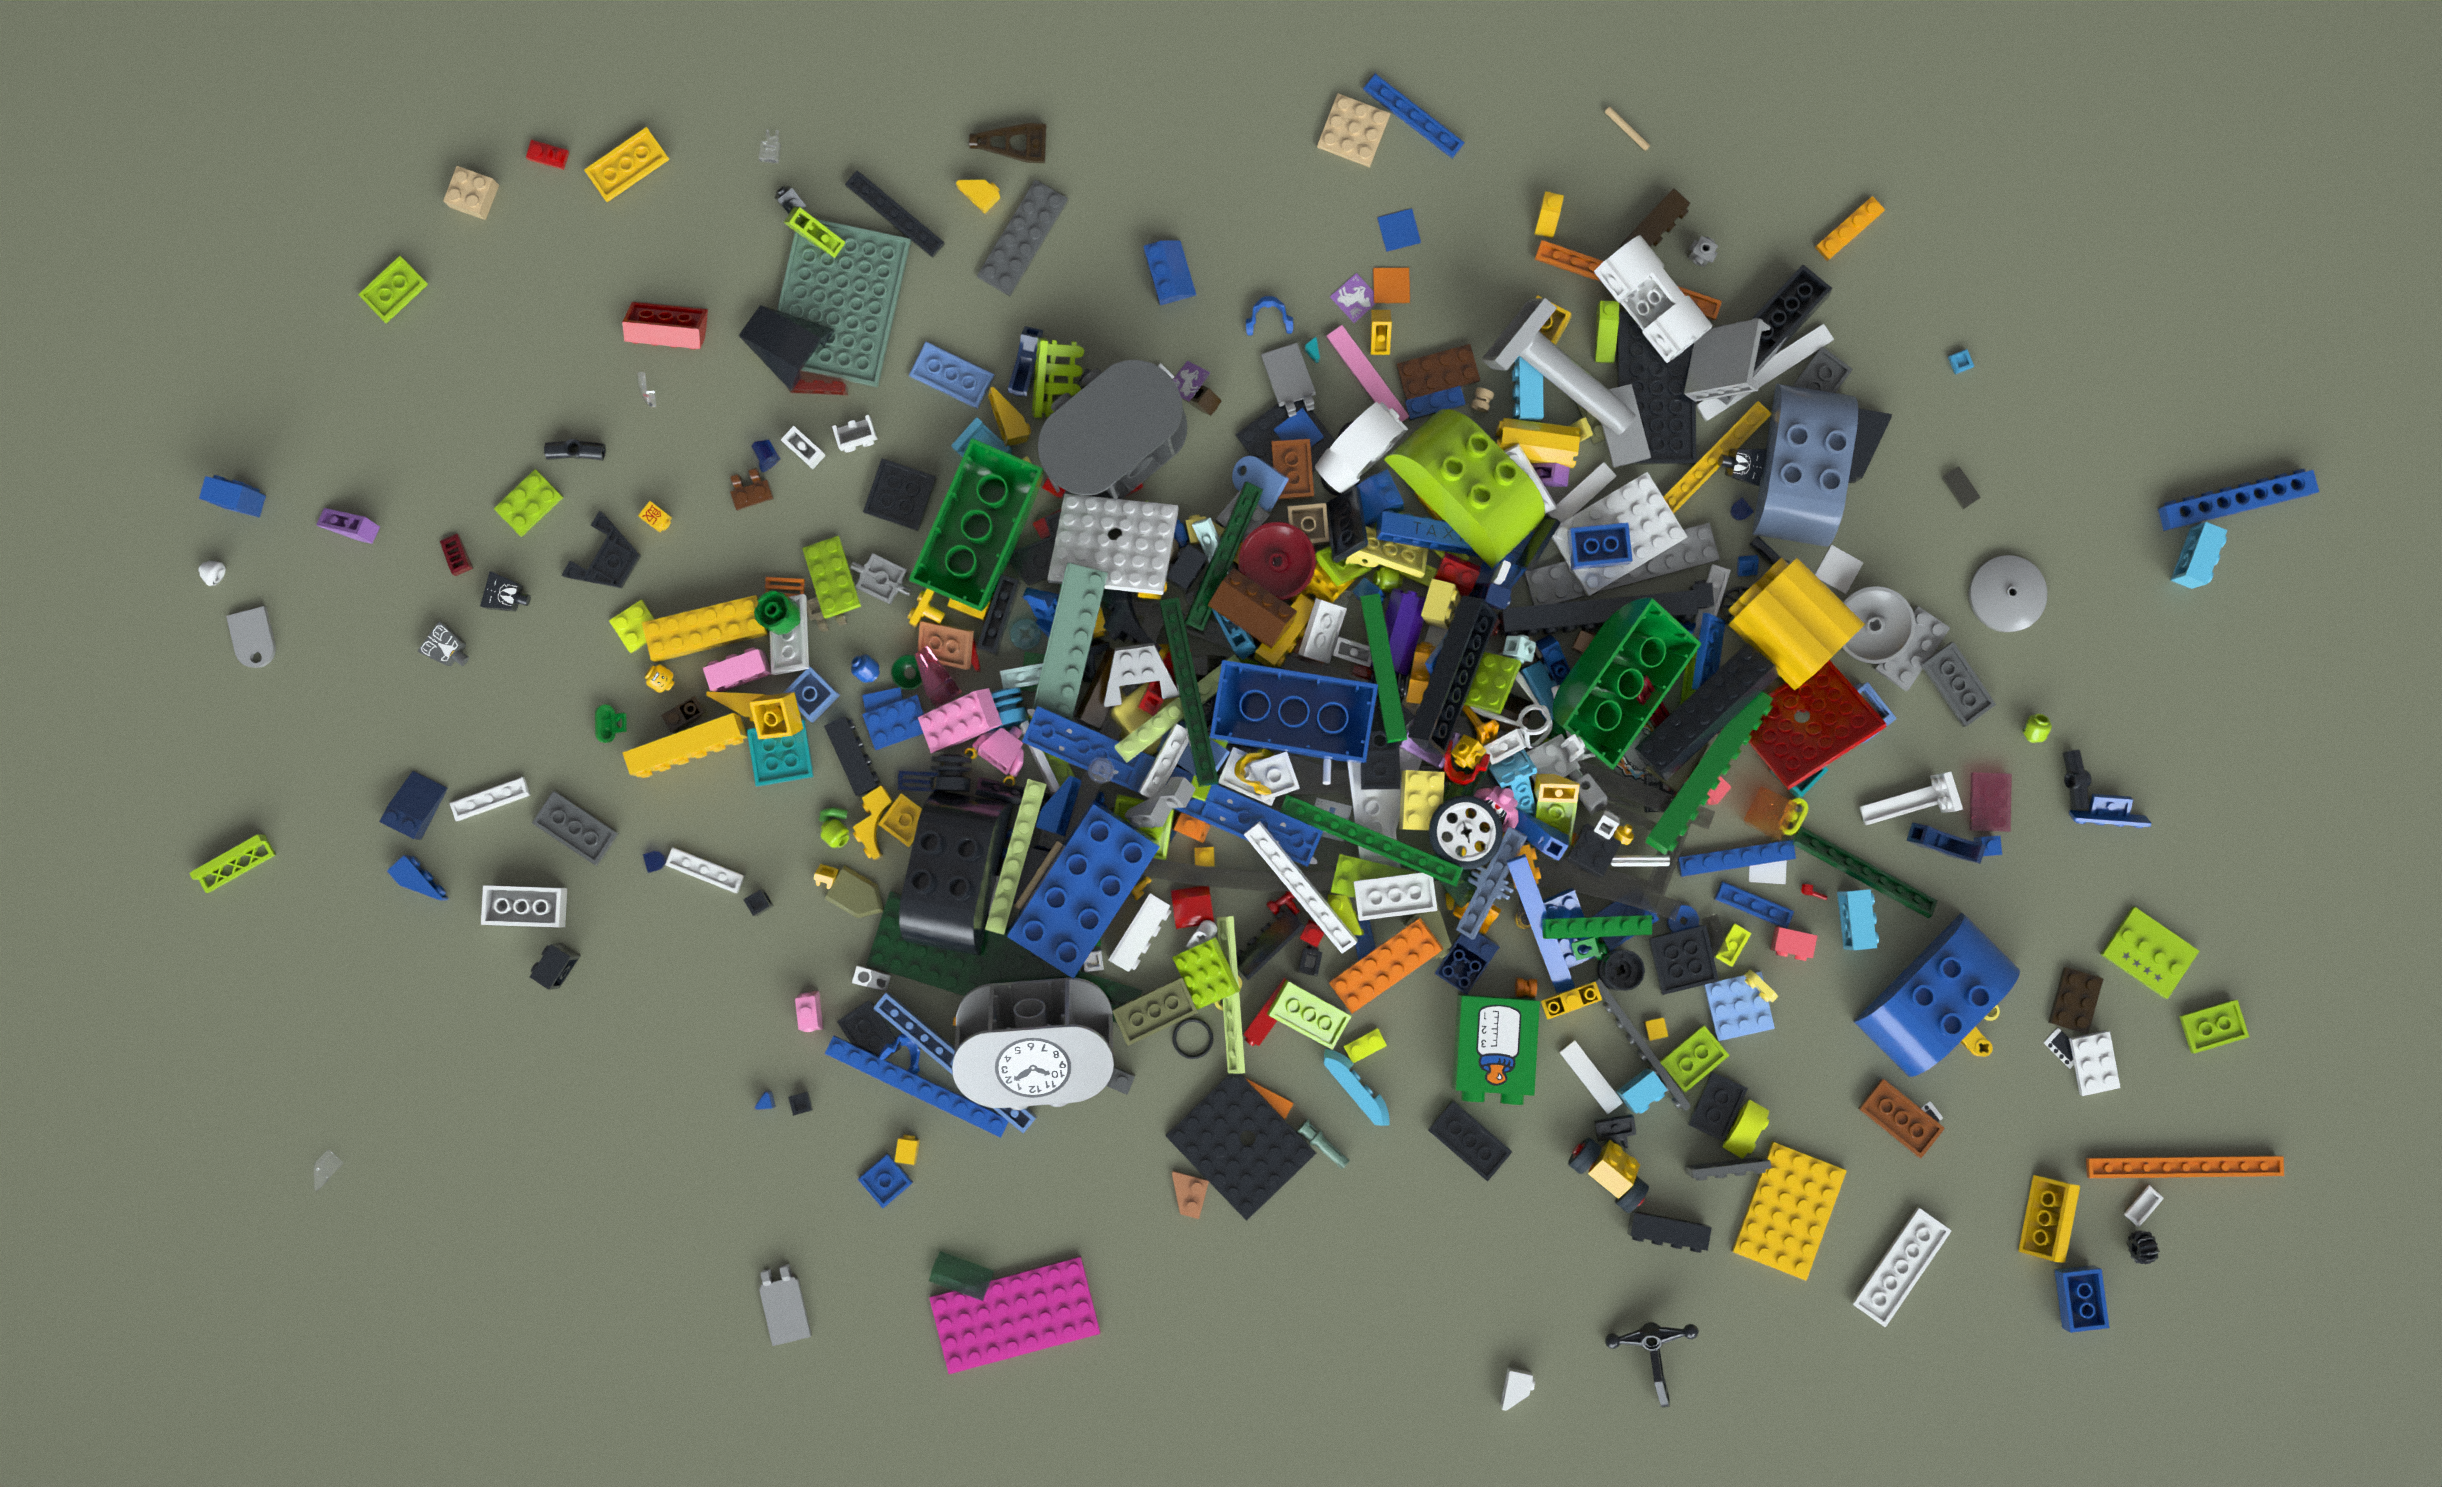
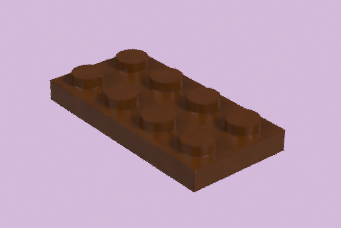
M1470 344L1401 362L1396 365L1406 400L1457 386L1462 387L1480 382V376Z

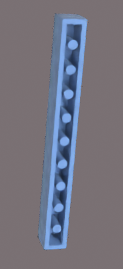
M885 993L874 1006V1009L953 1075L952 1066L955 1047L891 993ZM1010 1107L993 1108L1022 1133L1037 1118V1115L1028 1108L1022 1110H1013Z

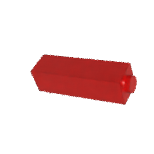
M1282 979L1243 1033L1246 1037L1244 1040L1251 1046L1255 1044L1260 1046L1278 1021L1270 1017L1267 1012L1287 979Z

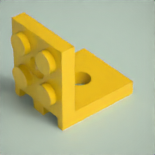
M1317 563L1315 574L1309 585L1301 593L1289 599L1294 603L1298 596L1303 594L1315 603V600L1310 597V593H1312L1316 599L1333 604L1358 577L1337 586L1323 567Z

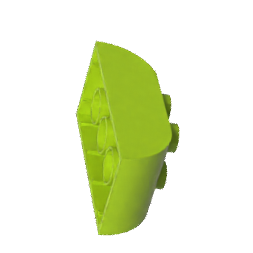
M1450 409L1437 411L1384 459L1492 569L1529 535L1545 516L1543 498L1533 480L1472 419L1458 411Z

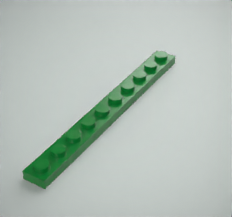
M1286 795L1280 810L1281 813L1453 886H1457L1464 869L1290 795Z

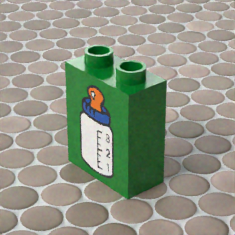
M1458 994L1452 1088L1456 1091H1462L1461 1101L1485 1102V1093L1501 1094L1500 1103L1524 1105V1095L1535 1096L1540 1001L1535 999Z

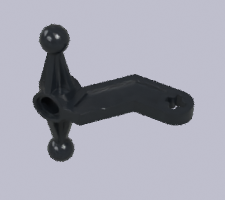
M1649 1322L1644 1324L1639 1330L1622 1336L1613 1333L1608 1334L1605 1338V1344L1610 1349H1616L1620 1344L1643 1346V1348L1650 1350L1654 1384L1660 1405L1664 1408L1670 1407V1397L1664 1377L1660 1347L1664 1343L1684 1336L1687 1339L1693 1340L1698 1336L1699 1330L1694 1324H1687L1683 1329L1661 1327L1657 1323Z

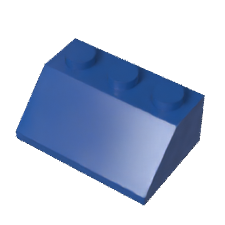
M1158 241L1144 245L1145 257L1160 306L1196 296L1181 241Z

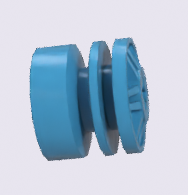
M1005 688L991 693L1002 725L990 731L1008 728L1029 720L1026 707H1016V704L1023 701V697L1014 698V696L1021 694L1020 688Z

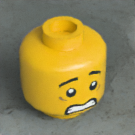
M661 664L652 665L644 676L646 685L658 693H662L665 689L669 691L675 683L672 680L673 672Z

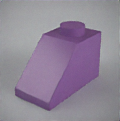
M1558 463L1531 464L1544 486H1568L1569 467Z

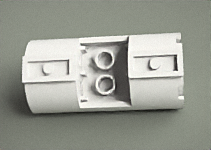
M1639 235L1606 259L1594 272L1616 301L1624 306L1643 330L1644 336L1668 363L1701 338L1713 325L1689 295L1685 296L1663 269L1665 265L1642 236Z

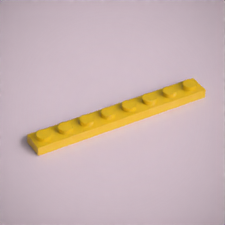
M1759 401L1663 497L1673 514L1720 467L1718 465L1720 455L1728 456L1730 449L1739 448L1772 414Z

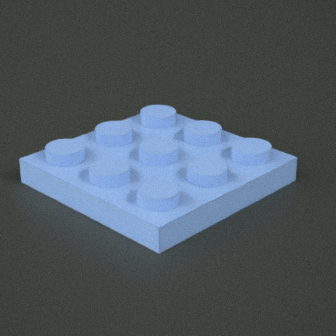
M1755 972L1763 980L1762 972ZM1744 975L1704 985L1717 1041L1775 1029L1769 1002H1765L1758 995L1760 992L1755 987L1752 989L1744 981L1746 979Z

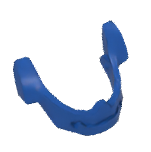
M1274 296L1260 298L1253 306L1251 318L1246 319L1247 335L1250 336L1253 335L1258 311L1264 306L1267 308L1274 306L1279 309L1283 316L1282 319L1285 323L1286 333L1291 334L1293 332V317L1287 315L1285 305Z
M905 1034L899 1035L892 1044L887 1043L883 1047L879 1059L882 1061L891 1052L896 1051L899 1042L901 1046H907L911 1059L908 1071L915 1074L920 1071L918 1065L920 1049Z

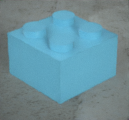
M1646 1068L1618 1089L1616 1093L1630 1111L1641 1114L1649 1109L1651 1102L1661 1100L1665 1096L1664 1092L1667 1091V1088L1654 1071Z

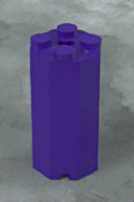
M1393 588L1384 619L1395 675L1397 676L1401 672L1402 677H1405L1409 673L1424 622L1421 614L1426 597H1417L1418 593L1407 590L1404 593L1402 590Z

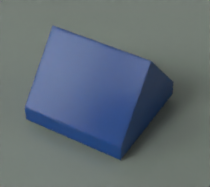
M770 1090L766 1091L755 1105V1109H772L776 1107L772 1092Z

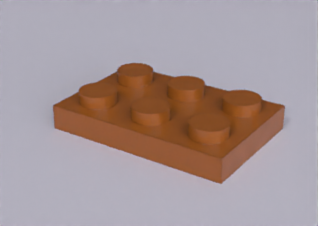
M1310 439L1272 441L1273 468L1289 478L1278 500L1314 497Z

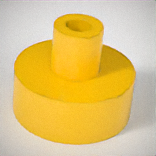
M1626 824L1624 827L1618 826L1613 833L1614 838L1621 841L1622 844L1629 845L1634 838V834L1631 832L1633 827L1629 824Z

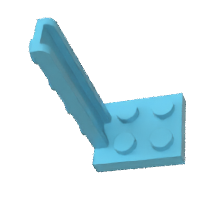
M1522 749L1496 764H1491L1489 760L1488 768L1500 787L1509 786L1513 791V798L1518 802L1516 809L1536 817V806L1529 776L1536 774L1537 768L1526 751Z

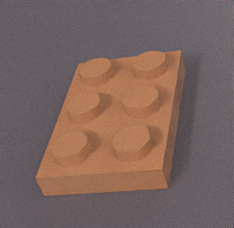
M925 620L920 621L917 657L924 661L966 670L970 669L974 631Z

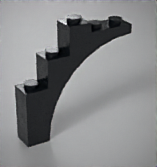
M1107 589L1102 596V601L1106 603L1104 607L1110 610L1112 614L1103 626L1108 632L1106 635L1114 641L1119 639L1124 642L1128 639L1134 644L1136 642L1140 644L1154 643L1158 652H1160L1162 647L1146 634L1136 617L1132 591Z

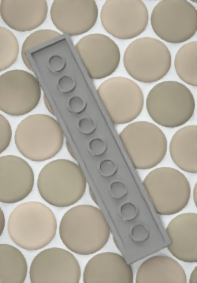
M1710 523L1684 529L1687 535L1686 539L1595 593L1720 560ZM1566 561L1524 573L1533 606L1561 603L1587 596Z

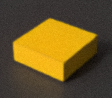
M1664 1017L1644 1021L1649 1041L1668 1037Z

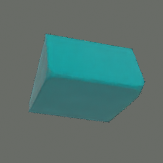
M1314 337L1305 345V352L1315 363H1319L1317 338Z

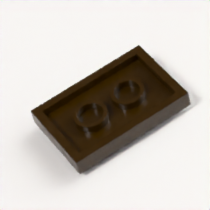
M2064 967L2048 1023L2083 1034H2089L2104 979Z

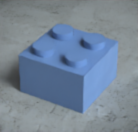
M810 666L783 692H795L799 711L811 722H814L840 696Z

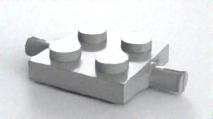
M873 553L864 566L853 561V565L850 567V569L860 573V579L856 585L857 589L890 605L899 592L910 596L913 589L903 585L907 569Z

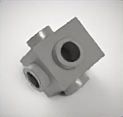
M1701 236L1698 241L1694 240L1689 248L1692 252L1688 258L1696 265L1705 267L1708 262L1712 263L1718 253L1715 250L1718 245L1715 244L1713 239Z

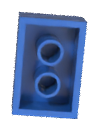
M213 475V478L205 476L199 499L224 509L260 518L266 496L259 493L260 489L253 488L243 482L231 481L224 477Z
M1629 523L1570 528L1567 531L1571 570L1628 565L1633 561Z
M2094 1265L2054 1269L2062 1329L2072 1333L2110 1328L2102 1269Z

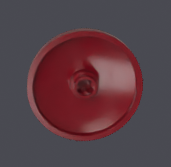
M1284 522L1267 523L1253 530L1244 540L1239 553L1240 573L1280 600L1292 598L1301 593L1311 582L1316 570V552L1311 540L1301 529Z

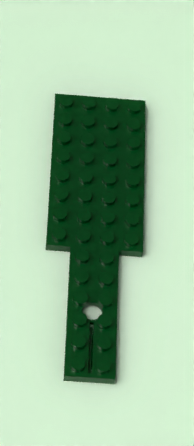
M892 891L889 892L866 964L879 970L963 996L974 988L985 984L1071 978L1045 960L1032 956V952L1008 938L1009 928L1007 927L1004 935L986 930L980 956L906 942L902 937L899 924L902 894ZM1080 970L1074 977L1085 979L1097 985L1108 997L1112 1009L1141 996L1143 991Z

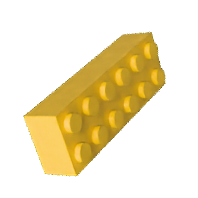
M758 596L745 597L642 622L650 659L653 662H659L768 635L767 629L758 624L754 616L755 607L757 608L759 603Z
M731 713L625 751L622 754L629 774L646 778L652 776L653 771L659 770L663 772L671 769L670 765H683L688 763L690 758L696 757V759L707 756L709 751L719 752L726 749V745L733 744L735 746L744 742L743 739L748 738L741 716Z

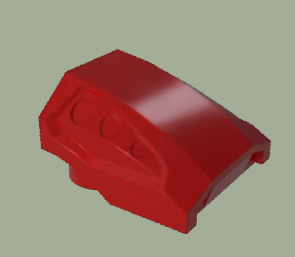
M1209 885L1171 890L1176 929L1200 926L1205 920H1210L1214 923Z

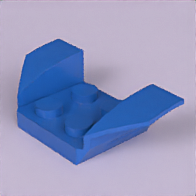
M1027 587L1022 597L1028 602L1034 615L1038 618L1035 623L1049 638L1060 594Z

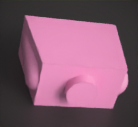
M819 991L800 993L795 998L798 1030L804 1032L822 1030L823 1020Z

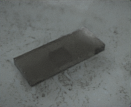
M1718 914L1702 918L1703 924L1707 927L1713 955L1729 951Z

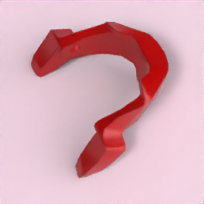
M1450 740L1443 757H1445L1444 771L1451 781L1465 785L1474 781L1479 771L1487 770L1490 754L1485 753L1480 764L1477 763L1475 771L1470 775H1465L1463 771L1456 772L1451 764L1453 741Z

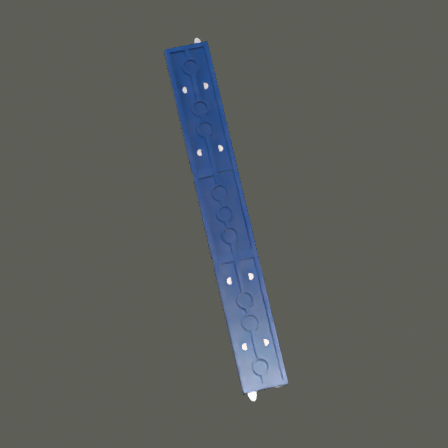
M1037 706L1036 710H1027L1032 719L1023 737V743L1138 793L1156 759L1155 757L1140 752L1126 763L1115 749V745L1119 741ZM1175 766L1168 781L1171 777H1185L1191 783L1194 775ZM1217 784L1211 785L1205 802L1191 797L1185 808H1174L1247 841L1249 840L1244 836V833L1260 821L1293 861L1308 867L1309 863L1317 864V860L1312 856L1323 833L1322 830Z

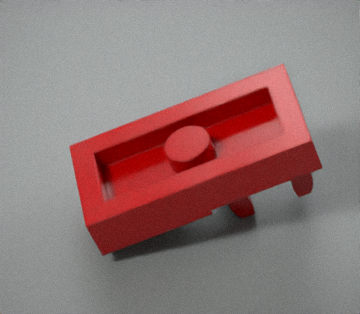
M531 140L526 159L564 170L569 151Z

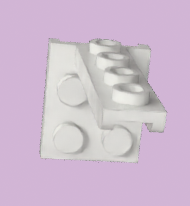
M1560 734L1527 752V754L1536 766L1537 774H1556L1565 777L1574 770L1580 769L1576 759L1585 752L1583 749L1585 744L1575 734L1566 740ZM1536 774L1531 775L1534 783L1536 779Z
M1952 772L1930 776L1932 786L1860 806L1864 824H1873L1937 804L1941 813L1962 810Z

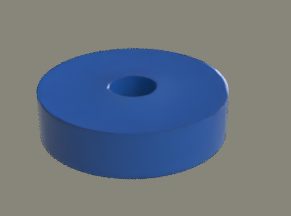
M1679 905L1670 910L1667 916V925L1672 932L1698 926L1699 916L1692 907ZM1682 917L1686 919L1685 924L1680 923Z

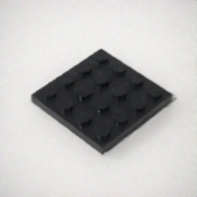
M1302 399L1294 402L1295 411L1298 412L1303 408L1324 436V438L1311 447L1312 473L1316 471V463L1325 450L1332 446L1335 440L1313 410L1307 411ZM1276 404L1235 434L1250 456L1258 457L1272 467L1271 442L1281 441L1273 429L1290 418L1285 405L1279 407V404Z

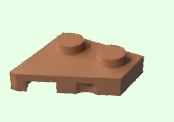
M1173 1171L1172 1177L1180 1214L1199 1219L1209 1181Z

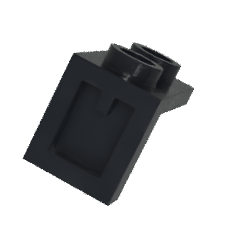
M1099 639L1092 640L1082 678L1084 682L1091 683L1096 673L1095 656L1101 655L1103 651H1106L1110 647L1109 642Z

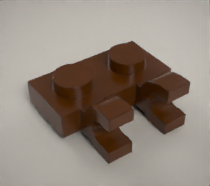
M756 468L749 470L750 477L754 483L752 485L743 487L741 477L738 474L730 477L735 488L730 493L737 511L774 499L768 480L762 481L759 470Z

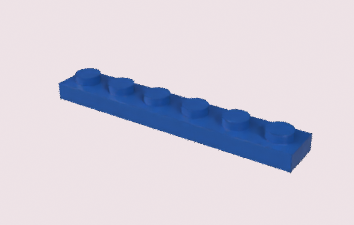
M1793 840L1678 857L1680 877L1796 859L1794 845L1792 844Z

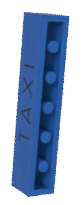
M1392 510L1382 511L1377 518L1376 539L1480 557L1444 520L1438 521L1432 520L1430 517H1415L1409 513L1398 514Z

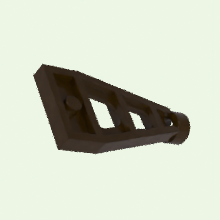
M1025 123L980 133H970L969 148L981 149L1026 163H1045L1046 124ZM1020 134L1027 137L1026 149L1019 151L1011 148V137ZM994 136H1005V147L992 146L991 138Z

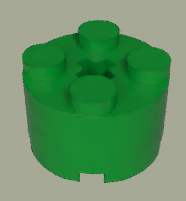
M777 591L766 592L758 599L759 603L757 608L755 607L754 616L758 624L777 635L790 632L795 626L799 625L801 621L800 609L793 599Z

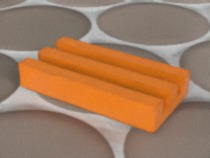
M766 577L764 594L769 592L770 589L800 591V594H804V579ZM770 583H799L800 586L770 585ZM783 593V594H785V595L788 596V597H790V596H795V595H800V594Z

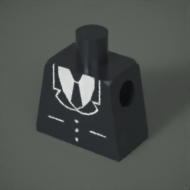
M1733 448L1729 450L1728 456L1720 455L1718 465L1726 467V476L1749 485L1760 486L1767 450Z
M490 571L480 607L489 610L516 612L519 604L529 605L531 596L522 593L523 585Z

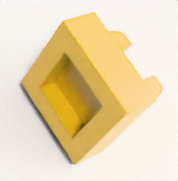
M820 864L814 874L816 885L820 886L821 882L827 883V889H830L838 876L839 869Z

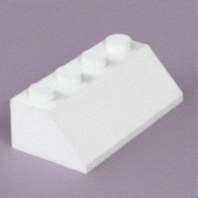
M1150 893L1110 956L1109 961L1128 972L1131 969L1135 970L1141 961L1138 959L1141 952L1145 954L1151 945L1148 942L1151 936L1156 937L1160 931L1159 923L1162 919L1166 921L1170 915V905Z

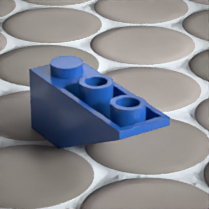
M1549 634L1535 643L1542 655L1541 662L1545 663L1550 673L1548 675L1551 680H1554L1557 685H1561L1571 670L1559 642Z
M1517 809L1519 822L1515 829L1527 835L1526 840L1541 852L1559 861L1569 846V835Z
M404 855L387 870L392 878L402 887L438 900L449 899L445 895V889L441 885L435 884L432 880L434 877L427 870L424 871L420 867L421 863L415 856Z

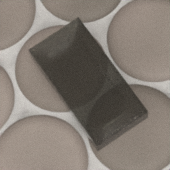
M1959 466L1942 477L1963 509L1981 498Z

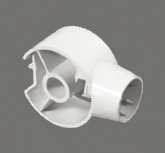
M1375 402L1337 438L1330 448L1325 450L1316 463L1315 468L1330 486L1339 493H1343L1359 482L1360 476L1377 463L1401 439L1408 428L1398 419L1400 415L1393 408L1389 410L1383 402L1380 404Z

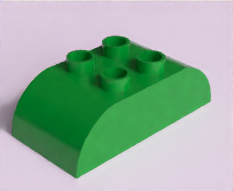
M971 438L909 581L976 610L983 611L996 591L1000 576L1005 572L1033 508L1041 485L1043 468Z
M1641 598L1626 604L1603 624L1560 685L1552 708L1555 721L1569 734H1575L1577 738L1580 737L1590 752L1610 769L1614 770L1702 643L1653 598ZM1643 675L1648 677L1654 687V692H1650L1651 696L1648 700H1645V705L1639 704L1636 699L1644 686Z

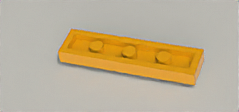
M1872 196L1816 245L1815 248L1827 261L1830 260L1882 214L1885 209Z

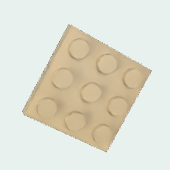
M1338 93L1317 148L1370 167L1391 113Z

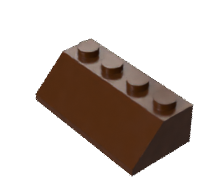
M1234 568L1221 582L1208 604L1209 607L1271 649L1294 623L1297 613L1291 606Z

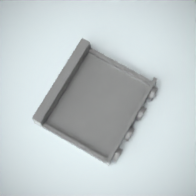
M1754 318L1750 321H1739L1735 324L1721 325L1707 331L1694 343L1684 394L1697 402L1758 391L1759 383L1752 379L1761 331L1770 330V326L1764 323L1762 319Z

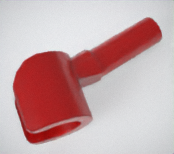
M1802 884L1801 892L1803 895L1827 900L1828 896L1813 891L1814 885Z

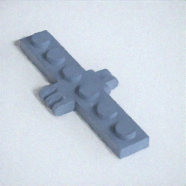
M1508 827L1500 848L1491 860L1488 868L1484 866L1476 868L1480 870V873L1472 870L1471 874L1477 877V879L1469 877L1467 881L1477 886V889L1456 928L1457 931L1470 939H1475L1495 899H1501V897L1507 900L1510 899L1511 896L1505 893V890L1513 893L1514 889L1508 885L1509 881L1506 880L1510 872L1506 860L1518 856L1528 837L1527 835L1513 827Z

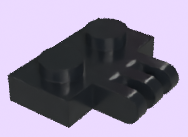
M1633 1114L1594 1121L1598 1142L1604 1140L1608 1142L1611 1140L1619 1146L1620 1142H1623V1147L1626 1149L1628 1148L1627 1136L1636 1135Z

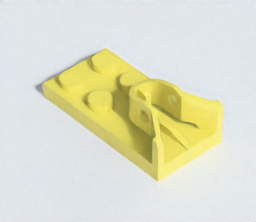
M1366 527L1368 546L1346 558V564H1360L1366 567H1376L1382 564L1412 576L1423 578L1428 548L1376 539V530Z

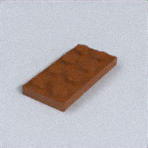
M1882 1078L1858 1108L1920 1159L1945 1129Z

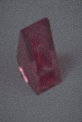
M928 646L914 654L926 695L936 708L946 705L962 693L961 689Z

